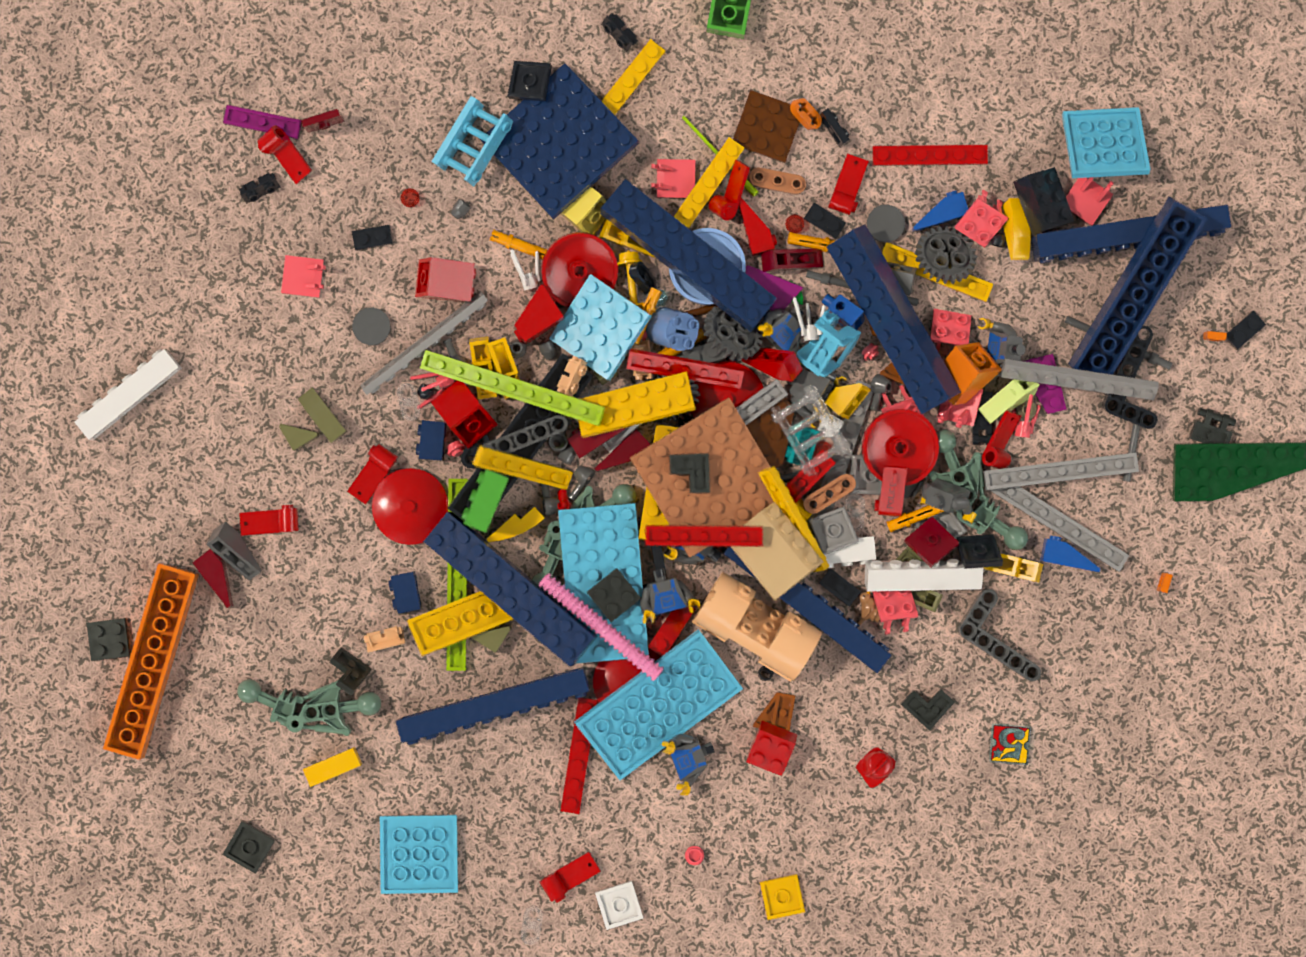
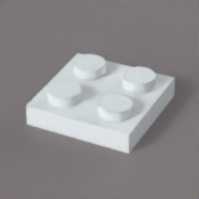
M632 880L595 892L606 930L643 919Z

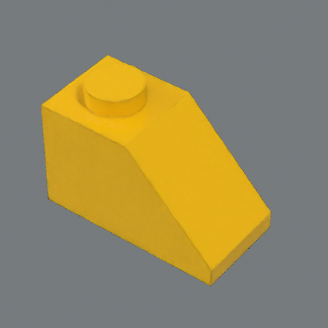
M861 383L836 387L829 393L824 403L839 416L848 420L871 389Z

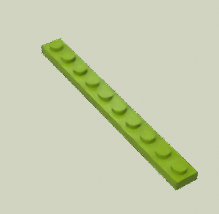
M425 350L420 369L600 426L606 408Z
M448 479V506L468 479ZM449 563L447 567V604L467 597V579ZM466 639L447 647L446 671H466Z

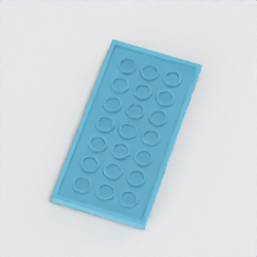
M635 503L558 510L565 589H570L569 592L574 593L575 597L578 596L580 601L583 600V604H588L589 609L593 608L594 613L597 612L599 617L602 616L603 620H607L608 624H612V628H617V632L620 631L622 636L625 635L627 640L630 639V643H635L636 648L639 647L641 652L644 651L646 656L649 655L646 624L642 622L643 614L640 600L614 621L610 622L587 594L589 589L614 569L618 568L638 595L642 596L643 584ZM596 634L598 637L576 663L628 658H624L622 653H618L619 650H614L613 645L610 646L608 641L605 642L603 637L600 638V635Z
M699 629L654 662L659 663V667H663V671L656 680L652 681L651 677H647L645 672H640L574 721L619 780H622L665 748L662 746L663 741L668 742L676 735L685 733L743 689Z

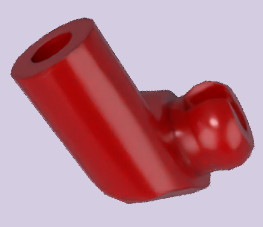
M567 490L557 491L560 501L558 509H571Z

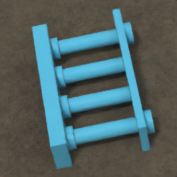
M470 96L431 162L444 171L448 166L466 175L464 180L475 187L506 133L510 131L514 121L504 113L500 119L482 110L484 105L476 98ZM477 117L495 125L490 135L472 126ZM468 133L486 142L480 152L463 143ZM457 150H461L476 158L471 168L453 159Z

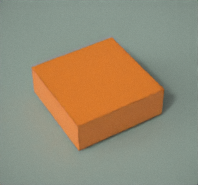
M1206 331L1203 334V339L1208 341L1222 342L1227 337V333Z
M1161 573L1157 591L1168 593L1173 575Z

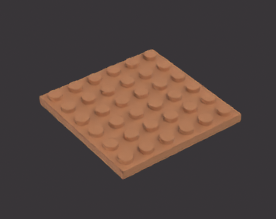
M730 398L723 400L630 457L634 467L669 525L742 526L774 502L758 474L762 469L769 468L770 465ZM709 453L710 493H689V474H670L669 455ZM708 546L682 547L690 558Z

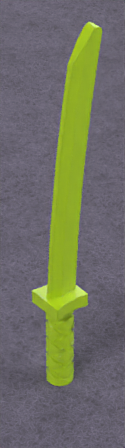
M683 116L682 119L685 121V123L716 155L718 151L691 124V122L685 116ZM746 180L745 189L755 197L759 191Z

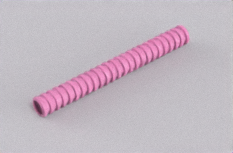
M550 573L539 583L540 588L543 587L544 591H548V595H553V599H557L558 603L561 602L562 606H566L568 611L571 610L572 615H577V619L580 618L582 623L585 622L586 626L589 625L591 627L590 630H595V634H599L600 638L603 637L604 641H608L610 646L613 645L614 650H619V654L622 653L624 658L627 657L629 662L632 661V665H637V669H641L642 673L645 672L646 676H650L652 681L656 680L661 674L663 667H659V663H654L653 658L650 659V656H646L644 651L641 652L639 647L636 648L635 643H630V639L627 640L625 635L622 636L620 631L617 632V628H612L611 623L608 624L607 620H603L602 616L599 617L597 612L594 613L593 608L589 609L588 604H583V600L580 601L578 596L575 597L574 593H570V589H565V585H561L560 581L557 582L556 578H552Z

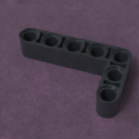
M1144 325L1141 327V329H1146L1147 337L1140 339L1137 334L1114 375L1135 378L1153 337L1151 328ZM1137 346L1140 350L1139 355L1132 357L1131 349ZM1130 364L1132 371L1130 374L1125 375L1123 367ZM1105 394L1102 406L1109 414L1146 429H1152L1156 426L1158 419L1153 412L1125 401L1127 396ZM1111 400H1115L1117 403L1116 408L1113 410H1109L1107 407L1108 402ZM1133 407V416L1126 417V409ZM1151 415V423L1145 425L1143 423L1144 416Z

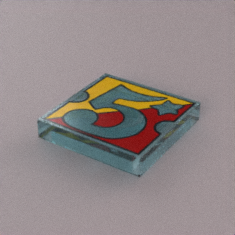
M992 723L989 762L1028 765L1031 727Z

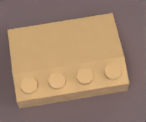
M775 502L743 525L763 526V546H731L774 600L810 575L823 563V560Z

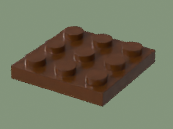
M750 90L733 140L743 146L745 150L785 163L800 122L792 114L791 104Z

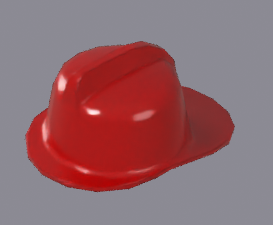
M875 747L858 762L855 768L868 786L874 788L892 773L896 761L888 753Z

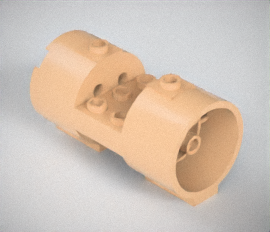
M722 572L702 603L692 623L723 642L728 639L733 640L760 657L758 663L788 681H794L810 658L823 631L790 611L786 615L781 614L778 610L754 597L755 590L727 573Z

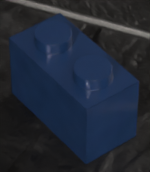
M422 420V424H418L417 435L421 437L420 443L416 445V455H419V459L443 461L446 422Z
M415 571L391 576V580H388L390 591L394 592L395 599H392L394 610H397L398 614L422 609Z

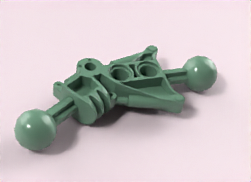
M946 429L937 431L939 453H943L950 471L944 473L931 471L928 477L932 482L939 478L969 489L972 494L971 498L968 499L971 506L977 498L979 488V500L982 503L974 510L972 509L977 514L974 519L975 521L972 524L967 520L964 521L962 519V510L956 511L958 520L970 528L976 529V532L980 535L990 527L1004 537V542L1008 548L1012 550L1023 549L1028 543L1027 531L1019 526L1009 527L997 519L996 516L1000 505L995 508V501L989 504V497L984 495L983 487L985 485L981 454L975 452L970 461L961 466L954 451L957 442L954 433ZM958 471L964 474V479L961 482L954 480V474Z
M620 484L613 490L612 497L599 506L634 503L636 500L635 489L628 484ZM586 486L585 490L571 504V509L579 508L580 505V508L596 507L593 501V488L591 486ZM559 520L549 524L544 544L539 546V549L548 554L549 557L542 573H537L532 578L538 585L547 574L550 573L552 577L559 560L563 561L560 531L558 533L554 532L556 527L560 528Z
M251 679L242 681L237 689V694L241 701L245 703L258 701L273 708L270 721H278L281 725L287 727L289 731L295 733L302 729L315 730V732L348 736L352 730L345 723L342 713L360 711L366 716H372L379 712L381 708V699L374 692L362 693L357 700L340 702L341 688L336 685L338 680L313 690L306 696L297 694L295 698L293 697V691L289 695L287 694L286 688L276 698L261 691L259 683ZM312 698L303 706L300 713H296L298 703L301 704L305 700ZM327 705H333L336 708V712L329 713ZM309 707L316 709V716H311L308 713ZM294 720L298 721L299 725H296ZM320 720H322L323 722H325V723L328 724V725L316 724V726H314V725H306V722H313V721H320Z

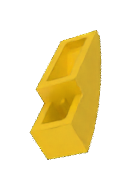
M1009 198L1002 206L1004 214L1008 217V220L1003 225L1010 258L1011 260H1028L1030 257V228L1019 198Z
M605 219L599 238L654 257L613 223Z
M489 336L469 339L472 365L494 372L487 346ZM476 387L478 400L497 397L495 392Z
M506 338L487 343L495 372L520 380ZM504 396V399L507 400L510 397Z
M536 507L531 509L521 519L517 514H514L486 540L494 542L515 537L535 527L545 517Z
M1001 554L1003 559L1002 566L983 567L985 570L1039 583L1043 564Z
M352 747L304 768L303 772L311 787L362 765L356 748Z

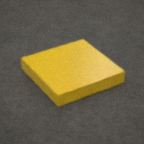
M797 874L760 881L767 920L805 912Z

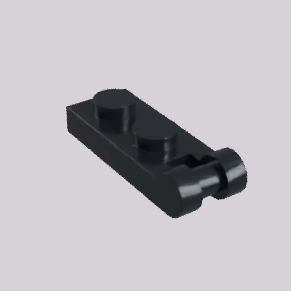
M983 391L979 408L992 398L993 392ZM978 409L974 427L972 426V445H978L979 443L988 445L992 437V423L990 424ZM979 430H985V436L979 435Z

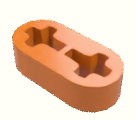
M801 98L792 101L790 105L792 114L807 130L817 129L821 126L822 119L820 114L806 99Z

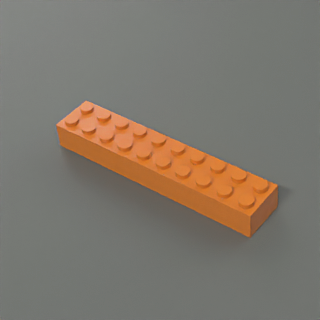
M158 563L104 742V750L138 760L145 758L199 573L165 563Z

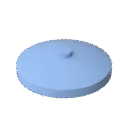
M701 228L692 231L745 273L746 262L744 253L733 237L726 232L714 228ZM669 268L670 278L675 289L685 299L700 305H715Z

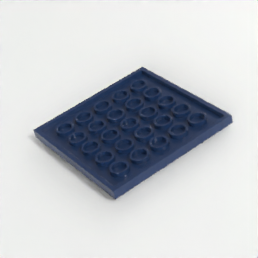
M564 63L550 76L546 101L523 100L507 114L514 122L510 131L506 133L494 153V156L554 220L639 144V141ZM495 125L486 134L490 135Z

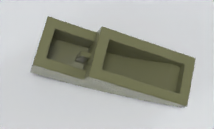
M313 387L298 398L301 405L330 443H334L348 432Z

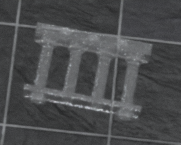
M809 385L804 388L806 394H804L803 398L783 410L780 407H772L771 410L774 421L780 424L798 456L804 474H808V476H813L817 474L813 467L835 454H840L841 457L847 456L852 453V450L815 385ZM808 403L812 404L815 409L814 413L790 427L785 417ZM817 420L822 421L824 425L823 431L800 444L795 433ZM826 437H831L834 443L833 447L809 461L804 450Z

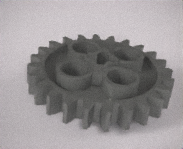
M938 226L937 230L931 228L929 232L925 231L915 247L917 249L914 254L917 255L916 261L920 262L918 267L925 268L923 274L929 272V278L931 279L935 276L936 282L943 279L944 284L948 280L954 284L956 280L960 283L963 278L967 279L968 275L972 273L977 263L975 262L977 255H974L976 249L971 248L973 242H967L969 237L963 238L961 232L955 233V228L949 231L948 226L944 230Z
M714 306L703 321L706 323L703 326V329L706 330L704 336H709L707 342L713 343L711 348H717V354L723 352L724 358L729 355L731 361L735 357L738 361L742 358L744 360H747L749 357L752 358L763 343L761 341L763 335L759 334L761 331H759L757 326L750 332L719 307Z

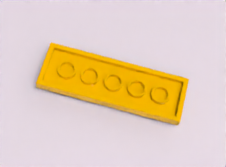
M683 372L581 398V400L606 408L600 426L581 420L578 421L581 435L583 438L696 410L688 374Z
M479 591L407 620V624L421 657L514 619L483 592Z

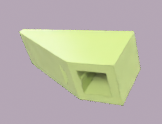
M1014 379L982 405L979 411L991 424L1002 417L1006 410L1011 411L1027 401L1030 394L1034 396L1039 384Z

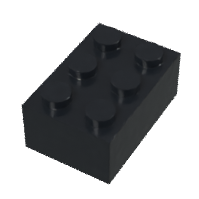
M1055 167L1026 175L1013 182L1032 236L1074 222Z

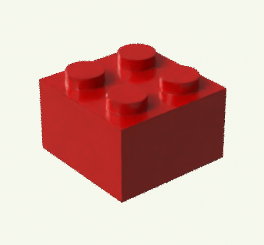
M761 721L749 749L746 763L782 776L796 745L798 734Z

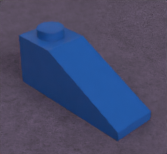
M957 190L946 193L947 197H944L913 226L912 232L962 218L968 210L964 193H958Z
M1050 535L1049 539L1044 538L1040 561L1100 572L1098 566L1068 543L1061 541V537Z

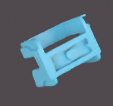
M830 309L825 311L815 322V327L823 333L819 335V340L810 341L796 353L800 363L817 376L827 377L840 367L855 347L861 335L859 330L857 331L850 326H845L840 331L835 330L840 318L834 313H829ZM839 346L846 347L837 362L832 359Z

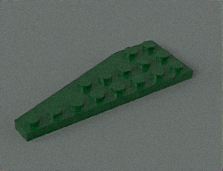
M1306 442L1174 443L1173 501H1214L1306 469Z

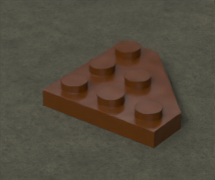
M786 397L746 425L770 467H775V469L784 462L794 415V409Z

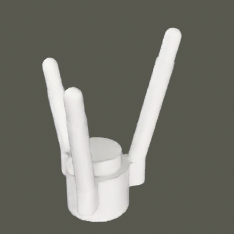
M510 250V256L521 278L524 290L538 287V281H541L539 252H535V275H533V272L524 274L514 250Z
M794 297L793 302L801 328V336H804V341L819 340V335L823 333L815 327V324H811L809 303H806L807 325L804 326L797 299ZM825 305L822 306L820 317L825 312Z

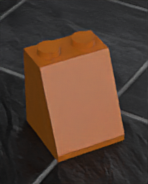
M979 342L956 345L944 360L945 365L961 393L950 398L948 401L953 405L965 404L1001 372V367Z

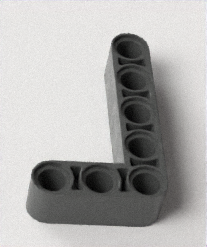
M982 590L957 627L958 634L1029 681L1038 680L1041 676V669L1036 664L980 628L998 600V595L994 590ZM990 592L993 597L989 603H986L983 599L984 594ZM977 608L982 611V616L979 619L973 617V611ZM966 624L971 626V633L968 635H964L962 632V628ZM985 635L987 643L981 646L978 639L980 636ZM997 646L1003 647L1004 652L1001 656H996L994 653ZM1017 656L1020 662L1016 667H1013L1011 659ZM1030 667H1034L1036 670L1033 677L1027 676V669Z

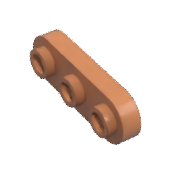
M755 168L749 175L750 183L758 188L798 195L806 187L805 179L796 174ZM761 174L763 178L757 180L755 176ZM777 177L780 178L781 183L776 184L774 182V179ZM798 181L800 186L794 187L793 182Z
M843 474L807 496L803 503L805 510L811 514L818 513L852 492L856 486L854 477L849 474ZM844 480L849 481V486L847 488L843 487L842 482ZM828 490H831L833 492V496L831 498H828L826 496V492ZM810 501H816L817 506L811 508L809 505Z

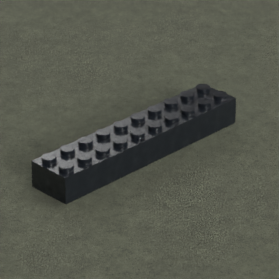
M562 353L538 386L558 392L557 385L562 374L568 377L570 373L564 371L570 358ZM588 371L581 377L578 383L579 388L572 397L578 398L593 378V375ZM525 402L499 438L553 416L560 415L564 417L565 415ZM556 418L553 421L554 428H556L561 419ZM537 426L535 434L538 437L544 436L545 428ZM525 433L517 435L518 443L524 444L527 442L528 438ZM548 438L509 454L532 460ZM502 440L498 446L501 451H507L510 445L508 441ZM476 468L448 506V509L460 518L465 508H470L472 503L469 500L473 489L477 490L480 483L476 481L480 472H485V468ZM493 471L509 478L499 500L500 503L519 477Z

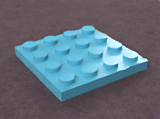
M1139 107L1063 111L1062 120L1072 178L1146 175L1150 173Z
M590 274L564 314V319L559 322L549 339L571 355L586 361L588 367L610 381L650 320L651 315Z
M457 814L380 816L381 894L458 893Z

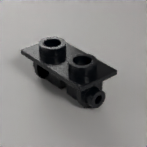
M611 13L605 17L601 24L605 32L616 40L620 48L628 52L631 46L638 42L637 36L629 27L624 31L621 29L626 24L617 14Z
M268 172L257 178L259 181L258 185H256L254 180L241 185L242 188L239 189L240 195L246 204L255 202L260 197L274 193L276 189L281 188L274 172L271 174Z

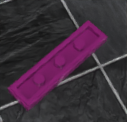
M226 105L223 124L265 133L272 126L277 125L283 129L289 138L298 139L302 120Z

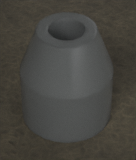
M459 198L453 205L451 214L456 219H460L469 212L471 207Z
M552 340L538 345L541 354L546 360L556 357V348Z
M568 444L557 458L565 464L571 465L575 459L576 452Z

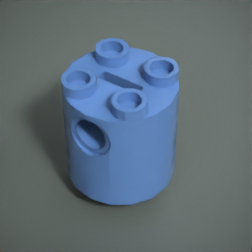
M660 307L656 309L655 313L653 312L647 325L646 333L651 342L657 345L672 348L676 351H684L694 347L698 336L699 322L688 313Z

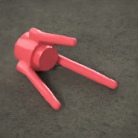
M433 372L411 376V380L438 376L436 377V382L421 388V391L435 386L442 388L417 408L421 409L450 387L454 380Z
M1032 394L1029 395L1024 422L1019 421L1014 430L1015 436L1030 438V433H1033L1041 406L1037 405L1035 416L1032 418L1031 423L1028 422L1032 406Z

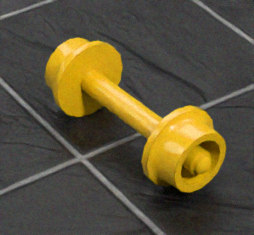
M627 250L619 254L617 265L619 267H626L630 301L642 309V303H638L636 283L629 275L631 264L639 261L642 262V260H640L638 252Z

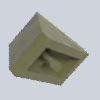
M284 424L279 426L293 451H297L317 439L320 433Z
M933 590L911 591L916 605L936 612L942 599V594Z
M506 626L488 630L472 638L496 653L510 632L511 627Z

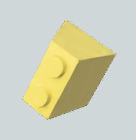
M590 187L567 207L561 215L579 231L594 235L606 219L600 214L601 207L605 204L606 200L601 194Z

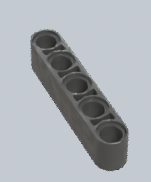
M560 415L553 416L481 446L501 451L498 445L500 441L506 440L509 442V449L501 452L511 453L563 432L567 428V420ZM556 418L563 421V427L560 430L553 427V421ZM537 426L545 428L544 436L538 437L535 434ZM519 433L527 435L526 443H518L517 435Z

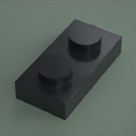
M827 108L820 114L822 123L839 148H841L850 140L848 138L849 134L838 123L836 114Z
M813 203L804 217V220L835 240L846 222L816 203Z
M390 225L351 231L355 251L393 244Z
M1252 311L1227 332L1226 339L1235 350H1238L1265 327L1266 324L1255 311Z
M831 568L819 582L821 586L849 607L861 593L860 590Z

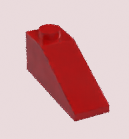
M741 198L739 209L751 255L755 256L763 252L775 250L774 246L777 245L775 234L771 235L770 229Z
M760 347L752 358L749 357L747 360L741 359L742 362L775 379L792 382L803 370L794 351Z
M687 604L688 607L671 611L648 645V648L660 656L669 651L693 614L689 611V604Z

